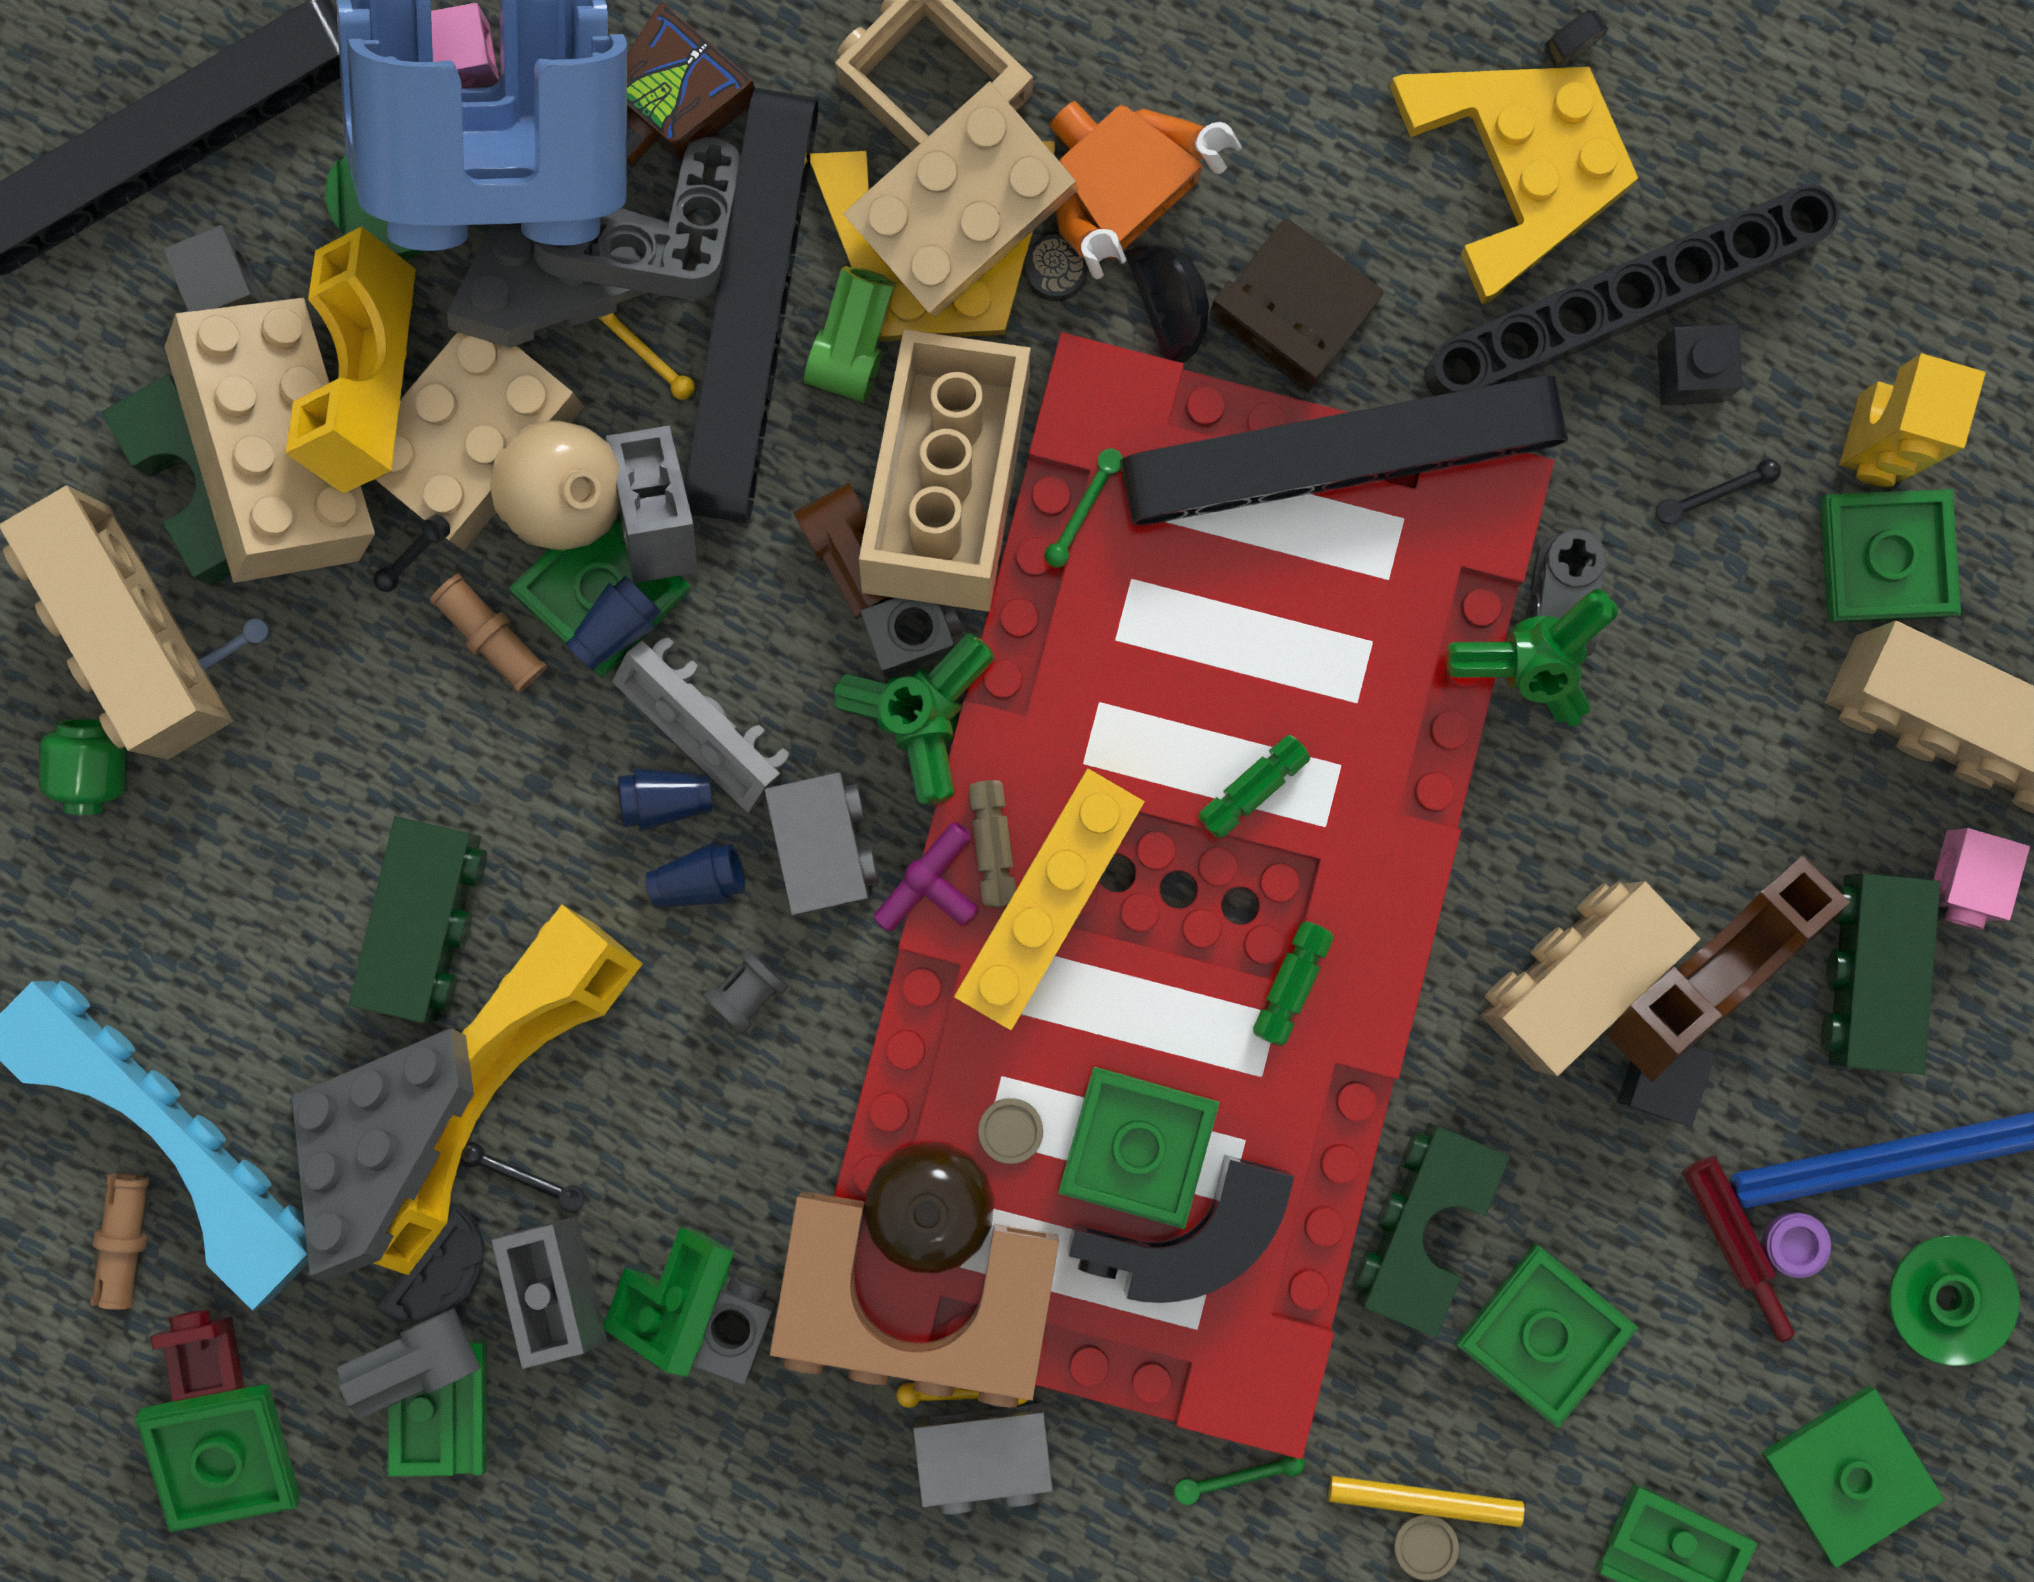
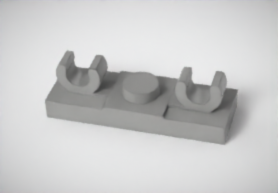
M670 638L659 640L652 649L641 640L626 653L612 683L749 813L765 797L764 789L770 788L780 774L778 771L786 761L789 753L782 748L775 756L765 758L755 750L754 746L765 730L760 725L750 728L742 737L735 730L736 726L727 719L723 708L712 698L703 696L689 683L698 666L693 660L682 669H671L663 661L674 644Z

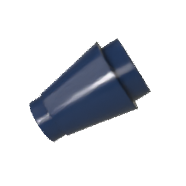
M625 575L615 586L610 582L607 584L574 631V635L565 644L593 671L602 662H606L653 630L655 627L651 622L662 611Z
M633 768V775L618 776L623 827L639 826V831L641 832L699 815L702 812H712L711 787L708 774L696 775L695 773Z
M713 841L658 867L656 870L648 871L646 873V888L650 901L655 908L731 903L734 895L745 892V875L740 856L734 845L719 846L717 842Z

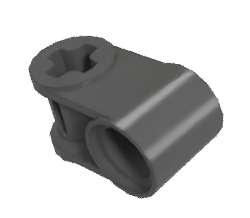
M1582 529L1568 530L1545 541L1539 548L1535 559L1532 593L1525 619L1535 616H1551L1560 619L1586 594L1591 593L1594 589L1602 590L1606 562L1605 549L1601 541L1594 534ZM1571 548L1572 556L1582 559V567L1571 571L1569 574L1568 564L1559 562L1558 555ZM1599 633L1585 645L1587 656L1594 652Z

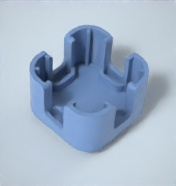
M336 0L345 154L360 207L366 213L387 221V237L391 242L413 250H444L459 246L468 239V225L521 223L522 234L533 241L549 245H577L598 237L600 234V217L612 214L624 206L627 200V41L623 34L608 35V12L605 0H499L501 76L495 85L487 88H461V79L453 61L433 62L431 0Z

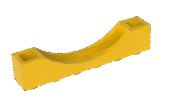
M561 904L551 919L542 926L536 939L511 972L502 979L498 989L474 1021L462 1032V1034L466 1035L474 1095L461 1118L452 1115L434 1147L435 1150L440 1152L439 1157L414 1200L405 1198L387 1230L394 1237L381 1260L374 1262V1264L406 1275L410 1274L448 1223L451 1191L462 1150L466 1146L476 1121L496 1090L520 1063L547 1041L578 1024L604 1016L643 965V963L595 923Z

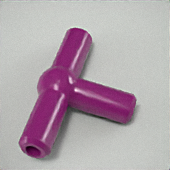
M957 822L950 823L922 858L913 861L907 866L904 879L874 913V920L882 929L894 931L923 895L961 926H966L978 912V906L940 876L971 840L970 833L964 826Z

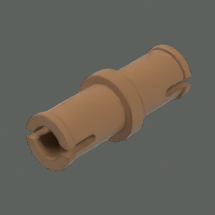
M459 573L448 579L431 596L430 603L433 606H437L468 639L465 646L475 656L481 653L513 685L514 690L518 694L524 691L546 670L547 664L544 661H540L509 628L512 621L503 612L496 614L466 584L464 578Z
M113 1173L106 1176L107 1189L101 1230L95 1231L92 1245L99 1250L90 1304L99 1308L120 1310L134 1306L133 1294L139 1252L146 1250L148 1236L142 1233V1225L150 1178L142 1177V1175Z

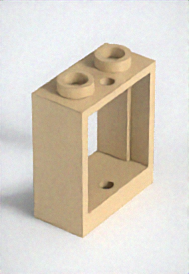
M884 0L880 8L883 14L867 30L858 27L851 32L842 42L836 53L839 57L835 62L838 82L911 151L922 143L928 135L878 89L866 75L924 16L929 18L994 80L992 84L1016 112L1032 96L1033 76L953 0Z

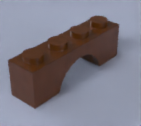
M1804 856L1800 857L1763 889L1703 948L1678 968L1673 967L1635 1000L1605 1035L1651 1082H1654L1821 934L1850 901Z

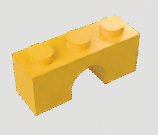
M1920 353L1899 367L1894 386L1878 381L1859 393L1839 465L1857 470L1856 478L1864 483L1880 487H1893L1895 481L1900 483L1963 450L1986 372Z

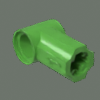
M844 266L841 269L825 328L819 331L807 361L804 374L805 384L861 403L867 401L874 384L869 381V377L876 378L881 362L882 349H879L878 345L896 282L889 280L883 274L865 268Z

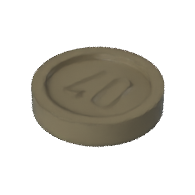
M1004 1098L991 1104L982 1114L978 1127L979 1140L984 1151L994 1160L1006 1164L1020 1163L1029 1159L1038 1150L1043 1138L1042 1120L1036 1109L1026 1101L1017 1098Z
M1423 1514L1413 1515L1399 1526L1394 1537L1393 1548L1395 1557L1401 1568L1414 1578L1420 1580L1438 1579L1447 1574L1457 1561L1459 1554L1457 1535L1450 1524L1441 1517Z

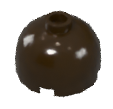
M921 1142L898 1149L879 1165L866 1190L864 1218L872 1242L889 1261L910 1272L939 1274L962 1266L981 1249L992 1228L994 1197L987 1174L970 1154L948 1143Z

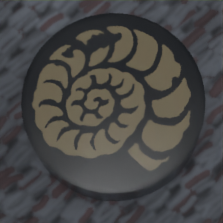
M1588 10L1555 33L1545 44L1544 52L1556 68H1562L1590 49L1607 33L1609 28L1596 10Z
M1060 234L1042 237L1029 249L1025 260V276L1029 287L1039 297L1048 301H1064L1075 296L1085 284L1088 272L1085 258H1082Z

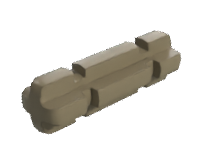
M998 780L975 782L969 787L971 811H976L977 819L972 820L978 871L984 873V881H980L982 902L988 908L1003 907L1009 904L1016 892L1015 877H1010L1009 868H1013L1008 820L1007 816H1002L1001 808L1006 807L1004 788L1001 781Z

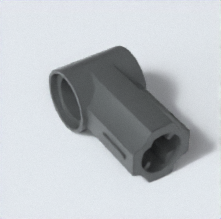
M455 1308L427 1319L401 1332V1338L337 1367L341 1393L347 1406L355 1412L358 1419L397 1404L402 1399L424 1390L427 1394L438 1390L481 1368Z

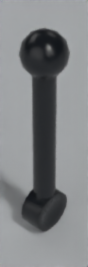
M1764 459L1759 462L1756 470L1680 501L1665 499L1657 506L1656 516L1663 524H1674L1681 518L1682 513L1760 481L1768 484L1774 483L1781 475V466L1773 459Z
M434 514L423 521V533L389 568L384 567L376 571L373 582L377 589L383 592L394 590L399 583L398 576L432 542L439 543L449 536L451 528L443 516Z
M475 1142L467 1143L462 1150L460 1160L465 1166L472 1168L481 1165L559 1200L561 1208L565 1211H577L584 1204L585 1195L578 1186L570 1185L563 1188L485 1154L483 1147Z

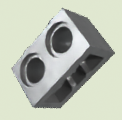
M670 425L606 436V442L612 447L620 466L616 481L620 503L619 519L634 583L698 572L694 524Z

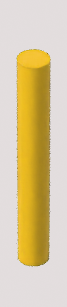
M1338 1476L1330 1477L1328 1502L1519 1528L1522 1527L1524 1520L1523 1501Z

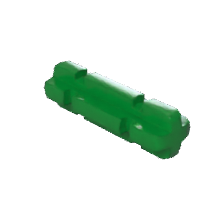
M1292 735L1282 738L1269 750L1271 755L1267 759L1262 756L1223 791L1225 796L1222 799L1216 797L1199 812L1198 817L1201 823L1214 837L1219 839L1226 836L1240 823L1238 818L1242 814L1245 817L1251 814L1286 783L1284 780L1286 775L1294 776L1310 761L1311 757L1307 749L1298 739Z
M1306 921L1300 924L1292 941V944L1296 946L1293 954L1287 953L1266 998L1270 1004L1267 1010L1261 1009L1254 1024L1253 1033L1257 1037L1276 1046H1283L1287 1043L1295 1023L1291 1022L1294 1013L1300 1014L1321 968L1317 966L1319 958L1326 957L1334 940L1333 933L1328 929L1313 922Z

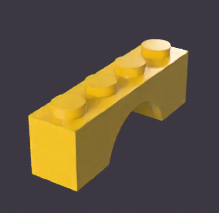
M362 226L315 250L308 300L320 314L330 331L338 355L339 376L338 379L293 401L285 451L286 455L343 494L371 480L378 479L392 470L416 269Z
M1086 770L954 997L1007 1029H1013L1145 801L1094 771Z

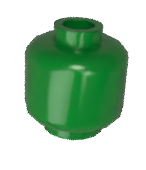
M78 718L58 721L56 723V730L47 733L39 744L40 791L48 799L63 803V812L67 814L94 815L102 813L104 810L103 803L120 798L126 790L127 749L126 747L118 748L110 740L99 719Z

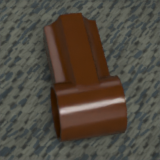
M849 482L793 512L819 562L825 561L856 619L862 617L860 610L894 599L893 597L862 593L859 555L867 514Z

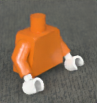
M1073 101L1064 107L1049 125L1050 130L1069 149L1059 162L1076 180L1078 191L1055 211L1059 234L1082 258H1085L1092 277L1100 279L1104 276L1099 264L1102 259L1108 257L1113 262L1117 258L1121 264L1125 263L1126 258L1123 251L1199 183L1203 165L1197 159L1204 158L1210 170L1216 174H1221L1226 170L1227 166L1218 152L1228 147L1240 151L1242 146L1231 127L1226 123L1216 122L1205 127L1182 118L1147 109L1133 112L1127 106L1120 105L1097 124L1076 101Z

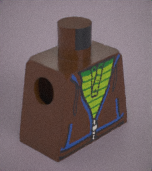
M661 2L655 9L627 53V164L632 167L656 141L677 160L682 161L684 153L691 143L701 138L713 137L746 111L750 106L752 93L755 89L753 80L664 2Z

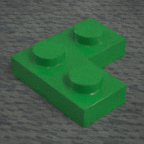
M680 1227L660 1281L647 1273L629 1268L624 1269L603 1324L605 1331L666 1373L688 1377L695 1356L703 1345L705 1329L718 1294L727 1281L728 1268L734 1251L700 1231Z

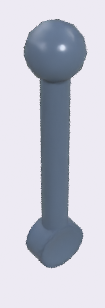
M259 618L248 620L243 627L242 634L199 659V664L205 670L249 642L257 644L263 642L269 634L268 625Z

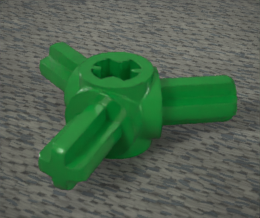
M1594 589L1591 593L1586 594L1560 619L1551 616H1535L1518 623L1509 631L1506 642H1453L1448 645L1446 655L1448 675L1456 678L1506 677V682L1510 689H1519L1522 696L1530 701L1546 703L1557 722L1567 721L1569 726H1577L1581 724V717L1590 712V703L1579 685L1582 675L1580 665L1587 658L1585 645L1617 617L1618 606L1609 598L1605 591Z
M969 633L954 646L930 673L920 668L913 677L896 676L890 679L888 683L853 674L843 675L840 682L835 683L833 688V694H835L834 705L840 711L877 720L883 732L894 734L897 748L902 751H908L917 800L923 805L940 804L948 801L955 792L945 744L954 738L953 733L958 724L959 711L962 709L958 698L993 662L994 654L981 638Z

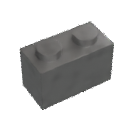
M838 772L764 789L791 914L798 916L870 900L868 886L879 884V878L872 847L860 848L855 823L866 821L858 784L846 786L844 776Z
M577 1216L517 1231L491 1240L522 1369L581 1355L607 1342Z
M1043 1402L1017 1405V1407H999L915 1418L913 1430L922 1507L937 1506L939 1514H960L976 1509V1501L1001 1498L1003 1506L1018 1507L1041 1501L1040 1493L1053 1492Z

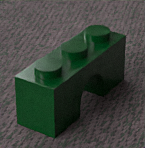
M167 374L106 408L101 413L128 462L134 469L152 477L174 465L188 464L191 467L196 480L193 499L183 511L162 523L192 577L212 586L231 575L175 381L172 376Z
M1429 1122L1424 1134L1415 1131L1407 1144L1401 1162V1167L1408 1169L1409 1172L1400 1194L1394 1191L1389 1192L1378 1217L1377 1227L1385 1230L1376 1253L1367 1250L1357 1267L1353 1280V1287L1360 1289L1357 1301L1368 1310L1437 1338L1461 1277L1452 1270L1433 1263L1429 1259L1423 1245L1425 1227L1435 1213L1448 1207L1466 1208L1486 1217L1510 1156Z

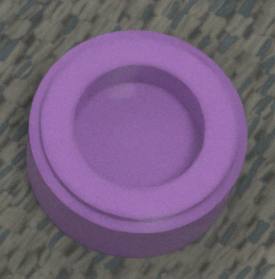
M1786 1212L1773 1218L1766 1226L1762 1236V1248L1771 1266L1776 1271L1793 1278H1806L1818 1273L1826 1265L1831 1253V1240L1824 1225L1816 1218L1800 1212Z

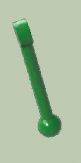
M1110 448L1103 450L1099 454L1096 475L1057 543H1052L1045 549L1044 559L1049 566L1060 568L1068 562V548L1109 476L1118 474L1121 470L1119 461L1123 457L1119 451Z
M1283 1455L1280 1461L1198 1482L1189 1477L1182 1478L1175 1484L1174 1494L1177 1501L1181 1504L1191 1505L1203 1493L1282 1473L1290 1477H1296L1304 1471L1305 1460L1304 1457L1303 1459Z

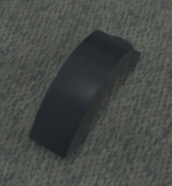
M1225 1155L1211 1206L1200 1222L1186 1233L1169 1240L1150 1242L1073 1224L1067 1248L1068 1255L1080 1259L1077 1269L1092 1275L1116 1279L1118 1269L1128 1271L1124 1288L1126 1299L1141 1302L1167 1303L1203 1296L1227 1285L1242 1275L1266 1250L1283 1219L1294 1176L1286 1170Z

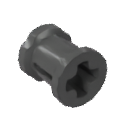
M749 947L741 953L743 962L718 988L710 987L704 993L708 1002L741 1032H745L751 1026L750 1018L775 992L783 994L789 987L784 978Z

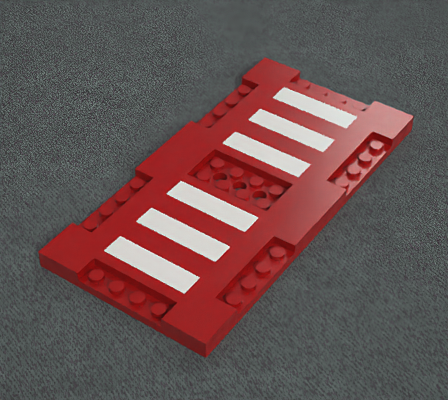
M1061 332L994 587L990 612L987 614L981 637L991 648L994 660L968 687L948 758L955 792L948 801L936 804L923 852L924 855L952 822L961 824L969 831L971 840L940 876L977 905L978 912L966 926H961L923 895L907 914L895 967L834 1196L865 1202L866 1190L879 1165L898 1149L921 1142L948 1143L970 1154L987 1174L994 1197L992 1228L981 1249L962 1266L939 1274L910 1272L889 1261L872 1242L865 1218H863L855 1264L854 1284L861 1308L877 1328L891 1337L914 1343L932 1342L951 1335L970 1319L979 1304L984 1286L994 1224L1058 1234L1059 1246L1035 1385L1174 1421L1177 1427L1303 1459L1334 1336V1331L1331 1328L1394 1079H1399L1461 833L1458 825L1496 677L1456 678L1448 675L1446 665L1448 645L1453 642H1505L1518 587L1525 579L1554 459L1525 453L1140 526L1131 524L1120 470L1118 474L1109 476L1068 548V562L1060 568H1054L1049 566L1044 559L1045 549L1050 544L1057 543L1098 471L1097 460L1103 450L1115 449L1124 458L1148 450L1348 413L1184 370V364ZM1292 735L1298 739L1307 749L1311 757L1310 761L1294 776L1286 775L1284 777L1286 783L1247 817L1242 814L1238 818L1240 823L1226 836L1219 839L1214 837L1201 823L1198 817L1199 812L1216 797L1222 799L1225 796L1223 791L1262 756L1267 759L1271 755L1269 750L1282 738ZM1090 769L1145 801L1114 854L1123 856L1132 863L1135 870V878L1132 885L1123 892H1111L1105 889L1100 881H1098L1013 1029L1009 1030L954 997L1007 907L988 908L982 902L980 881H984V873L978 871L972 820L977 819L976 811H971L969 787L975 782L998 780L1003 784L1006 807L1001 808L1002 816H1007L1013 861V868H1009L1010 877H1015L1017 890L1086 770ZM1170 872H1185L1195 882V898L1185 908H1172L1161 898L1160 883ZM1234 887L1248 889L1257 900L1256 915L1250 922L1243 925H1237L1228 921L1221 909L1224 895ZM1306 921L1313 922L1332 932L1334 940L1326 957L1319 958L1317 966L1321 968L1300 1014L1294 1013L1291 1022L1295 1023L1287 1043L1283 1046H1276L1257 1037L1253 1033V1027L1261 1009L1267 1010L1270 1004L1266 998L1287 953L1293 954L1296 946L1292 944V941L1300 924ZM1093 1066L1220 1102L1185 1229L1058 1194ZM1004 1098H1017L1026 1101L1036 1109L1043 1124V1138L1038 1150L1029 1159L1016 1164L1001 1163L991 1158L984 1151L978 1135L979 1122L984 1111L994 1102ZM1225 1155L1286 1170L1294 1176L1283 1219L1266 1250L1242 1275L1227 1285L1203 1296L1167 1303L1141 1302L1126 1299L1124 1288L1128 1271L1118 1269L1116 1279L1092 1275L1077 1269L1080 1259L1068 1255L1067 1248L1073 1224L1150 1242L1169 1240L1186 1233L1200 1222L1210 1208Z

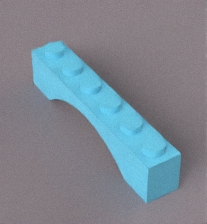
M31 981L0 1013V1061L22 1083L57 1086L91 1096L122 1112L147 1132L175 1164L192 1196L203 1232L206 1265L252 1311L270 1303L308 1263L303 1212L293 1205H288L286 1208L281 1206L267 1192L271 1187V1182L267 1176L247 1160H242L238 1163L222 1147L226 1138L211 1121L201 1115H197L193 1119L176 1102L181 1095L169 1079L155 1070L147 1073L130 1057L135 1052L132 1043L111 1026L106 1025L102 1029L85 1012L90 1007V1004L75 987L65 981H60L58 984L54 981Z

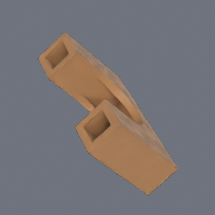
M802 1191L797 1196L770 1356L785 1358L784 1368L801 1373L821 1374L824 1365L850 1369L848 1378L865 1384L886 1385L888 1376L915 1380L913 1389L930 1395L952 1396L953 1387L979 1391L978 1400L994 1406L1017 1407L1018 1398L1033 1401L1059 1246L1058 1234L994 1224L982 1295L970 1319L957 1331L942 1339L925 1343L906 1342L891 1337L877 1328L866 1316L857 1298L854 1273L865 1202Z

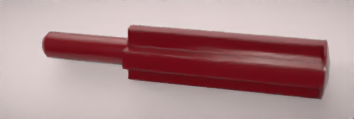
M1710 1156L1693 1162L1683 1169L1681 1173L1684 1175L1740 1288L1744 1287L1745 1290H1752L1777 1341L1786 1342L1792 1339L1795 1332L1769 1282L1776 1274L1724 1174L1717 1156Z

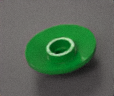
M1942 1235L1919 1243L1904 1255L1891 1278L1888 1304L1895 1329L1912 1350L1922 1357L1939 1364L1963 1366L1974 1364L1990 1357L2006 1343L2017 1323L2020 1296L2017 1281L2010 1266L1992 1247L1966 1236ZM1950 1285L1955 1290L1956 1300L1951 1307L1941 1309L1937 1303V1293L1942 1287Z

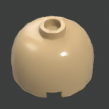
M551 420L527 425L517 432L521 434L513 438L507 448L502 447L494 460L490 488L495 511L503 522H507L510 529L518 535V538L529 545L563 551L590 545L610 530L620 514L616 484L620 466L608 442L584 426Z

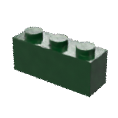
M394 816L348 1006L421 1023L437 1022L439 1011L448 1012L457 984V976L449 974L454 949L462 950L465 947L471 928L472 914L471 912L464 911L469 887L477 888L479 886L486 866L487 851L479 849L482 836Z
M1867 873L1844 875V886L1839 885L1837 889L1850 903L1833 920L1835 924H1840L1838 950L1833 949L1829 955L1826 975L1829 987L1835 988L1833 1013L1825 1015L1821 1030L1822 1048L1824 1051L1829 1052L1830 1065L1925 1075L1941 881Z

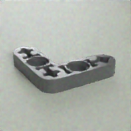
M717 137L701 138L695 140L687 147L682 161L668 229L600 217V234L589 242L566 245V249L556 248L557 245L534 241V259L537 265L548 274L567 279L683 299H699L708 296L716 289L720 279L740 165L739 152L731 143ZM708 166L718 167L714 187L703 185L704 173ZM695 209H705L713 212L718 217V220L707 226H698L689 222L685 215ZM593 243L598 244V256L589 255L592 254ZM619 247H633L642 252L644 258L633 264H622L611 258L610 253ZM689 247L700 250L699 264H697L695 271L684 270L688 260Z

